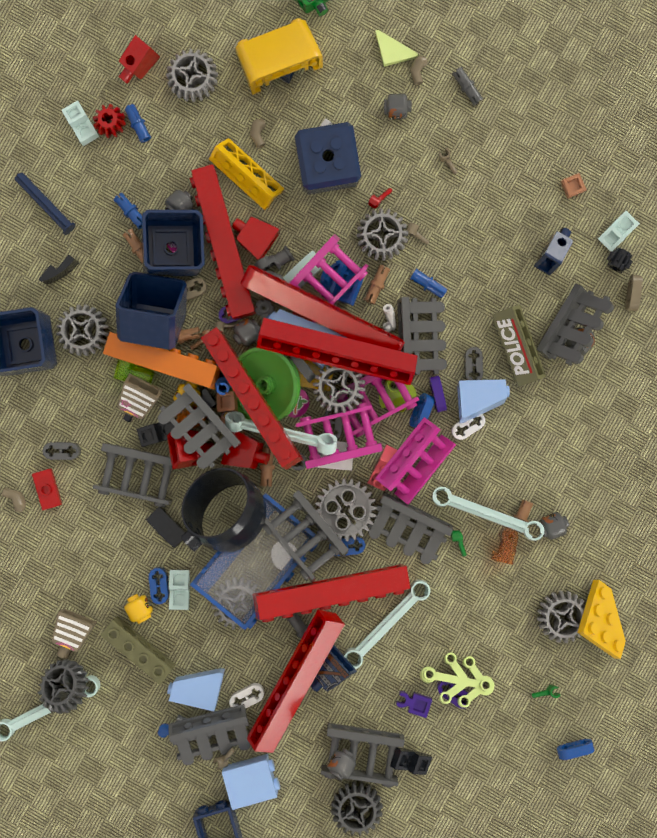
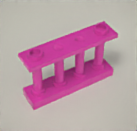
M334 234L289 283L300 288L298 284L302 280L304 282L307 281L333 305L357 279L361 281L368 274L366 271L368 265L365 263L362 268L357 266L339 248L337 242L340 238ZM328 252L334 253L355 274L348 282L325 262L324 256ZM315 266L317 268L320 267L342 288L335 296L312 276L311 270Z
M367 375L359 379L366 382L360 385V387L365 388L364 386L369 383L375 386L388 410L386 414L380 417L377 416L374 408L367 410L371 419V426L405 407L407 410H410L418 405L416 403L419 400L418 396L412 399L405 384L395 382L405 401L404 404L395 408L381 382L382 378ZM352 383L347 387L354 390L355 383ZM360 391L359 394L364 396L363 399H360L361 402H367L368 406L372 405L366 393ZM348 394L341 395L337 402L347 401L349 399ZM355 413L348 415L355 429L352 431L353 435H356L358 438L365 434L364 428L359 423Z
M366 402L359 404V406L356 405L357 409L346 411L345 413L341 412L317 419H311V416L300 418V423H296V427L303 426L305 433L313 435L311 424L322 421L324 432L333 434L330 419L341 417L348 447H346L347 451L339 452V449H336L335 453L323 457L318 454L315 446L308 445L310 456L309 460L305 461L306 469L383 451L382 443H377V440H374L367 410L373 409V406H368ZM360 412L367 440L366 446L361 448L355 445L348 416Z
M425 417L375 478L390 491L396 487L397 490L394 494L407 505H409L456 446L455 443L442 434L438 437L437 434L440 429ZM431 442H433L434 444L426 453L424 450ZM420 457V462L414 468L412 465ZM408 472V477L404 480L403 483L400 482L403 476Z

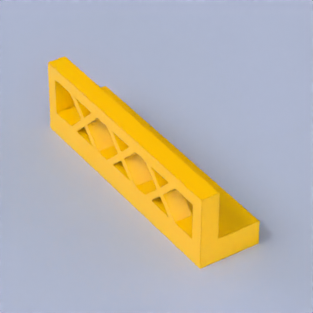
M227 138L215 146L209 160L264 210L270 206L275 197L284 191V188L231 139ZM228 146L233 152L228 151L225 147ZM239 160L245 161L247 165L242 164ZM253 172L258 173L261 178L256 177ZM267 185L272 186L276 191L273 192Z

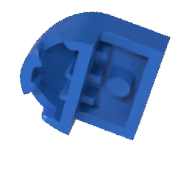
M341 260L336 261V263L330 266L346 282L355 275ZM324 271L322 272L320 283L335 296L342 288ZM357 279L337 301L354 306L363 279L361 281Z

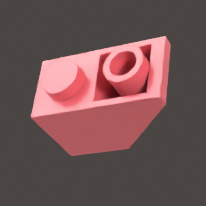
M388 445L385 446L368 480V484L382 491L386 490V487L375 478L397 452V449Z

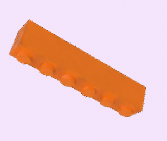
M109 332L103 351L105 355L215 390V383L221 372L220 368L216 366L217 363L213 360L206 359L203 362L198 360L199 356L191 353L184 356L181 355V350L175 348L166 350L122 342L118 339L117 333Z

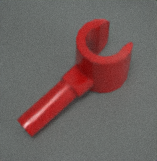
M392 189L386 190L379 198L372 195L368 205L374 209L378 208L382 200L392 192Z

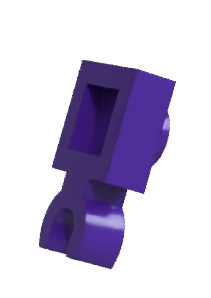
M405 691L399 692V695L405 697V700L403 702L396 701L398 707L404 708L408 706L409 713L427 718L432 703L431 697L415 692L410 697Z

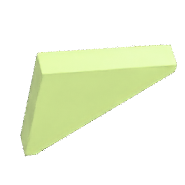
M375 30L384 67L418 57V53L380 30Z

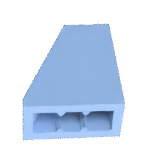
M506 379L459 381L457 386L459 423L467 422L504 404L510 395L509 386H506Z
M219 668L176 677L174 682H170L168 687L169 701L215 711L225 669Z

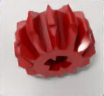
M109 104L108 108L102 105L101 111L96 109L95 112L98 116H93V120L96 122L93 126L95 129H98L100 135L105 134L107 138H110L111 134L117 137V131L123 133L121 126H126V122L123 120L125 115L120 113L119 107L114 108L112 104Z

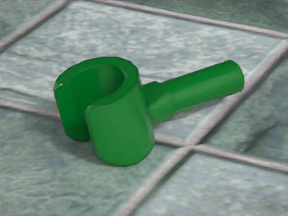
M452 531V542L458 541L462 556H466L461 531Z
M551 684L544 691L532 693V697L537 698L550 695L553 698H558L561 694H552V691L559 687Z

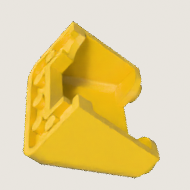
M297 18L291 24L250 40L243 39L235 47L252 95L261 92L260 86L264 83L268 86L269 81L302 68L305 71L309 70L308 66H312L314 71L323 68L321 51L307 22L301 20V18Z

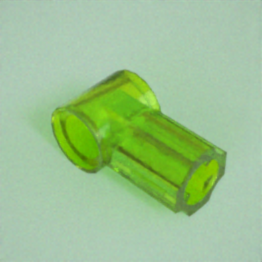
M118 359L113 378L125 381L130 373L150 384L152 383L154 371L134 366L135 364Z

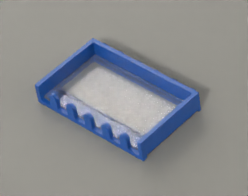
M266 493L263 495L267 509L266 518L271 522L286 509ZM291 515L275 529L283 537L301 522ZM262 528L258 536L246 547L234 552L217 551L191 582L190 586L243 630H246L247 627L251 629L257 622L252 594L281 588L280 586L284 581L288 583L293 577L294 573L292 571L298 565L272 534L268 535ZM306 528L287 544L296 552L316 534L309 528ZM317 545L309 551L312 552L317 547ZM305 555L300 558L303 563L307 559L304 557Z

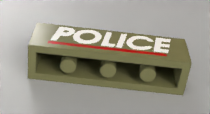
M512 306L492 314L494 318L493 324L498 329L500 343L506 351V359L511 365L513 379L518 384V387L545 378L546 375L521 306Z

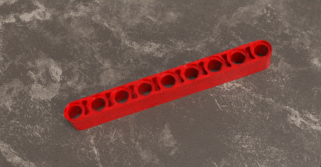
M248 265L240 282L247 289L349 339L401 351L405 344L401 338L256 266Z

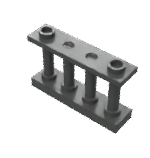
M109 443L102 444L101 451L107 452L106 455L108 457L102 485L95 484L93 489H97L98 493L103 495L115 493L152 501L158 507H166V505L172 503V500L165 499L171 470H174L172 469L171 457ZM118 455L125 456L126 465L120 489L110 487L115 458H118ZM137 459L144 460L145 464L139 493L128 490L133 465ZM155 463L163 464L162 468H164L158 497L147 495L151 472Z
M298 490L293 494V504L271 522L266 518L262 528L268 535L272 534L301 569L299 571L301 576L306 581L309 579L311 582H314L315 577L313 573L334 555L344 557L349 549ZM302 509L306 514L305 519L282 537L275 528L297 510L300 511ZM309 525H315L318 528V534L294 552L287 543ZM327 539L331 544L330 549L309 567H306L300 558L320 541Z
M328 723L327 736L332 739L329 760L334 751L338 750L339 740L342 738L349 739L351 742L349 751L353 753L352 758L355 761L358 743L362 741L368 742L370 745L366 771L356 770L354 767L348 779L379 783L388 788L398 786V778L396 775H393V768L390 764L395 749L399 747L404 748L405 739L403 734ZM380 744L389 747L385 774L374 772L377 746ZM322 764L321 775L329 779H335L329 774L327 765Z

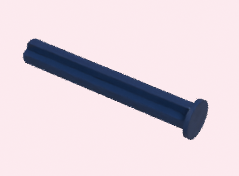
M24 173L16 175L15 181L63 230L64 235L69 234L76 224L71 223Z

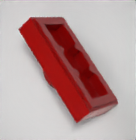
M52 468L33 473L32 477L42 511L62 505Z

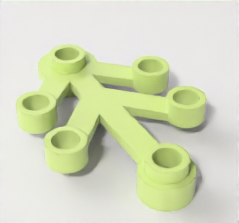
M447 653L444 656V661L450 665L457 676L436 672L432 667H425L420 672V678L425 683L437 680L456 684L448 691L440 693L439 701L442 704L450 703L452 697L467 686L474 687V689L467 695L458 698V705L462 708L468 707L471 701L478 695L486 696L494 690L493 680L489 676H483L475 665V659L471 656L463 659V666L469 668L475 679L467 677L457 663V657L454 653ZM448 655L453 657V662L448 661ZM467 659L472 661L471 666L466 664ZM427 671H430L432 673L431 678H428L426 676ZM483 682H487V684H488V688H487V689H484V688H483V686H482ZM443 694L448 696L446 702L442 699ZM462 698H465L467 700L466 705H463L461 703Z

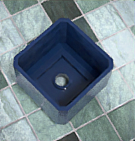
M344 122L298 130L295 135V145L304 192L310 195L351 188L357 185L361 178L353 125ZM325 151H331L334 154V158L328 162L323 159L322 154Z
M146 210L142 214L141 221L143 272L157 276H197L205 265L203 215L198 210ZM168 243L176 245L177 250L174 253L166 250Z
M140 272L130 273L115 305L118 339L122 342L168 350L175 348L186 318L187 283L184 280Z
M33 307L0 312V375L11 376L54 369L57 365L50 316ZM28 339L30 347L24 350L21 347V343L23 340Z

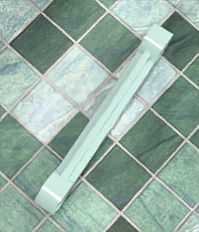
M232 411L225 415V425L231 432H240L244 429L260 433L254 422L245 419L241 412ZM284 428L291 441L315 446L320 453L325 455L336 452L337 437L333 434L323 433L316 436Z
M438 487L433 492V502L439 507L449 505L524 533V536L530 541L539 540L544 535V527L538 521L528 523L452 495L451 491L446 487ZM440 490H444L448 494L449 500L445 504H440V501L437 500L436 493ZM536 524L539 526L541 534L537 538H532L529 534V528H527L529 525Z
M424 580L414 581L411 584L410 593L356 648H349L345 651L344 657L346 659L351 652L359 655L358 663L352 665L355 669L362 665L363 656L418 600H425L429 597L430 587ZM417 584H424V596L418 597L415 595L414 587Z
M89 675L86 678L93 681L96 688L93 692L85 690V694L87 697H92L100 689V681L96 676ZM41 704L12 720H0V726L5 724L10 730L8 736L0 734V741L8 740L16 730L51 712Z

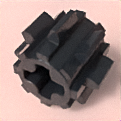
M616 248V250L610 252L607 258L609 261L607 265L610 269L622 273L630 268L633 262L631 260L632 255L625 249Z

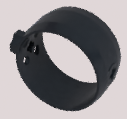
M216 468L207 471L191 484L184 496L181 514L187 531L181 536V539L194 552L202 544L219 552H234L246 547L258 536L266 519V502L261 491L248 477L233 469ZM237 485L246 486L247 502L238 521L221 534L204 536L202 528L203 516L211 500L226 488Z

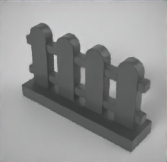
M575 284L536 350L550 360L551 358L555 360L559 357L566 360L565 363L569 366L572 363L580 364L584 360V356L579 352L582 346L590 347L594 343V339L590 336L591 331H598L604 326V322L600 319L601 314H609L614 309L608 296H604L603 299L596 297L592 291L587 292L581 285ZM586 307L596 310L593 315L584 313ZM576 324L586 327L583 332L574 328ZM567 340L576 343L573 349L564 346Z
M401 297L397 300L398 336L405 342L401 352L410 354L413 352L414 355H418L414 375H420V371H433V374H439V370H444L447 367L446 360L438 358V351H443L446 348V342L441 339L438 340V332L444 331L446 325L443 321L437 320V314L444 311L445 305L440 301H436V298H430V302H417V298H412L411 302H409V297ZM418 314H431V321H418ZM419 333H432V340H419ZM419 352H432L433 359H420Z
M188 383L183 387L185 393L182 395L180 393L176 394L177 399L167 408L164 406L160 408L162 412L158 415V421L163 425L171 421L175 426L171 430V436L174 439H180L184 436L188 441L184 445V451L187 454H193L195 451L201 456L197 460L199 468L205 469L208 466L213 468L215 466L213 462L224 452L228 455L230 453L229 448L231 446L236 448L241 442ZM192 402L198 406L195 410L190 406ZM186 408L190 414L178 423L175 417ZM206 416L211 421L208 425L202 420ZM199 423L203 429L191 438L187 432ZM218 431L224 436L221 440L216 436ZM212 437L216 444L204 453L200 447Z
M383 492L380 498L382 506L377 505L379 512L373 522L374 525H367L370 528L369 536L372 539L379 538L380 534L387 536L386 544L391 548L395 547L398 542L404 544L403 552L407 556L413 555L415 550L420 552V560L423 564H429L432 559L436 560L438 555L435 553L441 542H446L445 534L451 535L453 526ZM393 509L399 511L400 513L397 514L393 512ZM389 517H392L396 520L391 530L388 531L384 529V526ZM410 518L417 520L416 523L411 521ZM408 525L413 529L408 539H404L401 535ZM424 533L430 536L425 548L418 545Z
M242 704L169 723V739L173 745L178 747V761L182 760L184 765H191L194 762V756L201 755L203 760H210L213 757V751L220 750V753L225 755L232 746L239 745L241 750H248L250 743L247 740L248 732L246 726H249L245 705ZM234 730L236 738L229 740L227 731ZM215 735L217 743L211 745L208 736ZM196 740L198 748L192 750L189 741Z

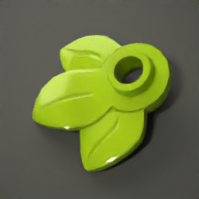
M386 380L385 390L394 407L397 408L404 404L405 401L398 388L393 389L391 387L393 381ZM405 384L412 398L416 397V390L413 385ZM379 395V403L381 408H386L384 402L382 401ZM406 407L400 410L399 412L403 413L406 410Z

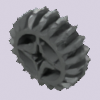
M68 659L59 660L56 664H50V669H45L46 675L40 676L43 680L42 683L38 684L41 690L37 693L42 695L39 700L44 703L43 706L48 708L50 712L62 714L71 713V710L77 709V704H83L82 697H87L85 690L90 689L86 686V683L90 680L86 678L88 673L83 670L84 667L76 661Z
M353 781L352 787L346 783L345 790L340 787L338 789L339 794L335 793V800L331 802L333 807L331 814L334 815L333 821L338 822L337 827H343L344 833L350 830L351 836L355 832H358V835L361 836L362 831L368 834L369 828L375 830L374 823L379 824V817L383 815L381 811L383 804L380 802V795H376L377 790H371V785L369 784L364 787L362 781L359 786H356V782ZM356 796H362V797H365V798H364V799H359V798H357ZM349 798L350 804L341 811L343 803ZM354 804L358 809L360 808V813L356 811V808L354 809ZM373 806L370 815L365 819L364 813Z

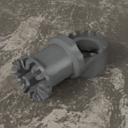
M284 246L283 250L275 255L261 258L254 266L267 271V269L275 265L280 270L282 269L281 266L289 261H294L295 258L291 255L292 253H290L287 246Z

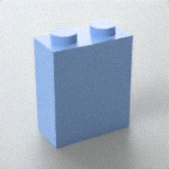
M268 754L232 763L223 768L222 776L232 810L277 798L280 784L278 778H274L273 771H275L273 759L269 760Z

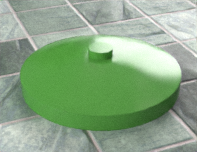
M256 347L245 351L239 356L240 361L279 421L283 420L293 411L300 395V377L295 364L284 354ZM237 397L238 412H241L246 419L252 420Z

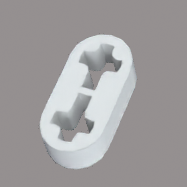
M484 415L477 416L481 418L479 426L477 424L469 425L473 419L464 423L457 422L452 426V436L455 439L463 440L484 426ZM458 426L460 428L467 426V429L463 431V436L460 434L456 435L455 432L458 431Z
M253 683L235 692L230 698V707L239 705L238 703L234 704L235 697H238V699L246 698L241 703V705H245V708L258 703L264 696V687L259 683ZM254 688L256 691L260 690L259 697H256V695L249 697L248 695L252 693Z

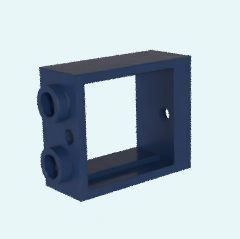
M220 800L215 805L209 807L203 805L195 810L193 822L198 838H208L202 818L228 811L235 838H243L236 812L232 810L230 801Z

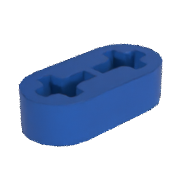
M422 393L419 396V400L416 402L418 405L414 407L409 424L411 427L416 428L424 417L426 419L429 418L435 400L433 396Z
M351 536L348 542L343 537L341 541L349 549L346 555L362 553L365 549L364 540L357 536V540L359 543H362V546L359 547V550H355V547H348V545L354 544L355 540Z
M156 567L149 573L150 596L155 604L160 605L169 598L168 575L164 568ZM157 571H159V574L163 575V577L160 578V584H158L157 578L153 577V575H155ZM158 587H160L161 593L165 594L161 600L155 596L159 591Z
M582 739L557 747L560 760L585 756L595 751L591 739Z

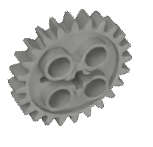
M345 479L342 480V484L335 480L334 487L328 484V491L322 489L325 495H318L321 502L315 503V505L320 507L316 511L338 535L340 540L345 536L347 542L350 536L357 540L356 534L358 533L363 537V530L370 531L367 525H374L370 519L377 517L372 513V511L377 510V507L371 505L376 500L369 499L372 492L365 493L367 487L364 486L361 489V483L358 482L354 485L353 479L350 480L349 484H347ZM347 492H352L354 495L353 500L350 502L344 500V494ZM336 496L341 498L346 507H350L348 511L356 521L355 525L352 524L347 514L341 513L343 508L337 501ZM332 502L338 505L335 512L328 511V505ZM357 508L364 509V515L361 518L354 516V511ZM342 518L348 520V525L344 529L338 526V522Z

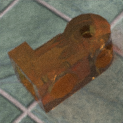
M505 527L499 532L500 544L498 553L492 551L491 559L513 565L518 533L516 530Z

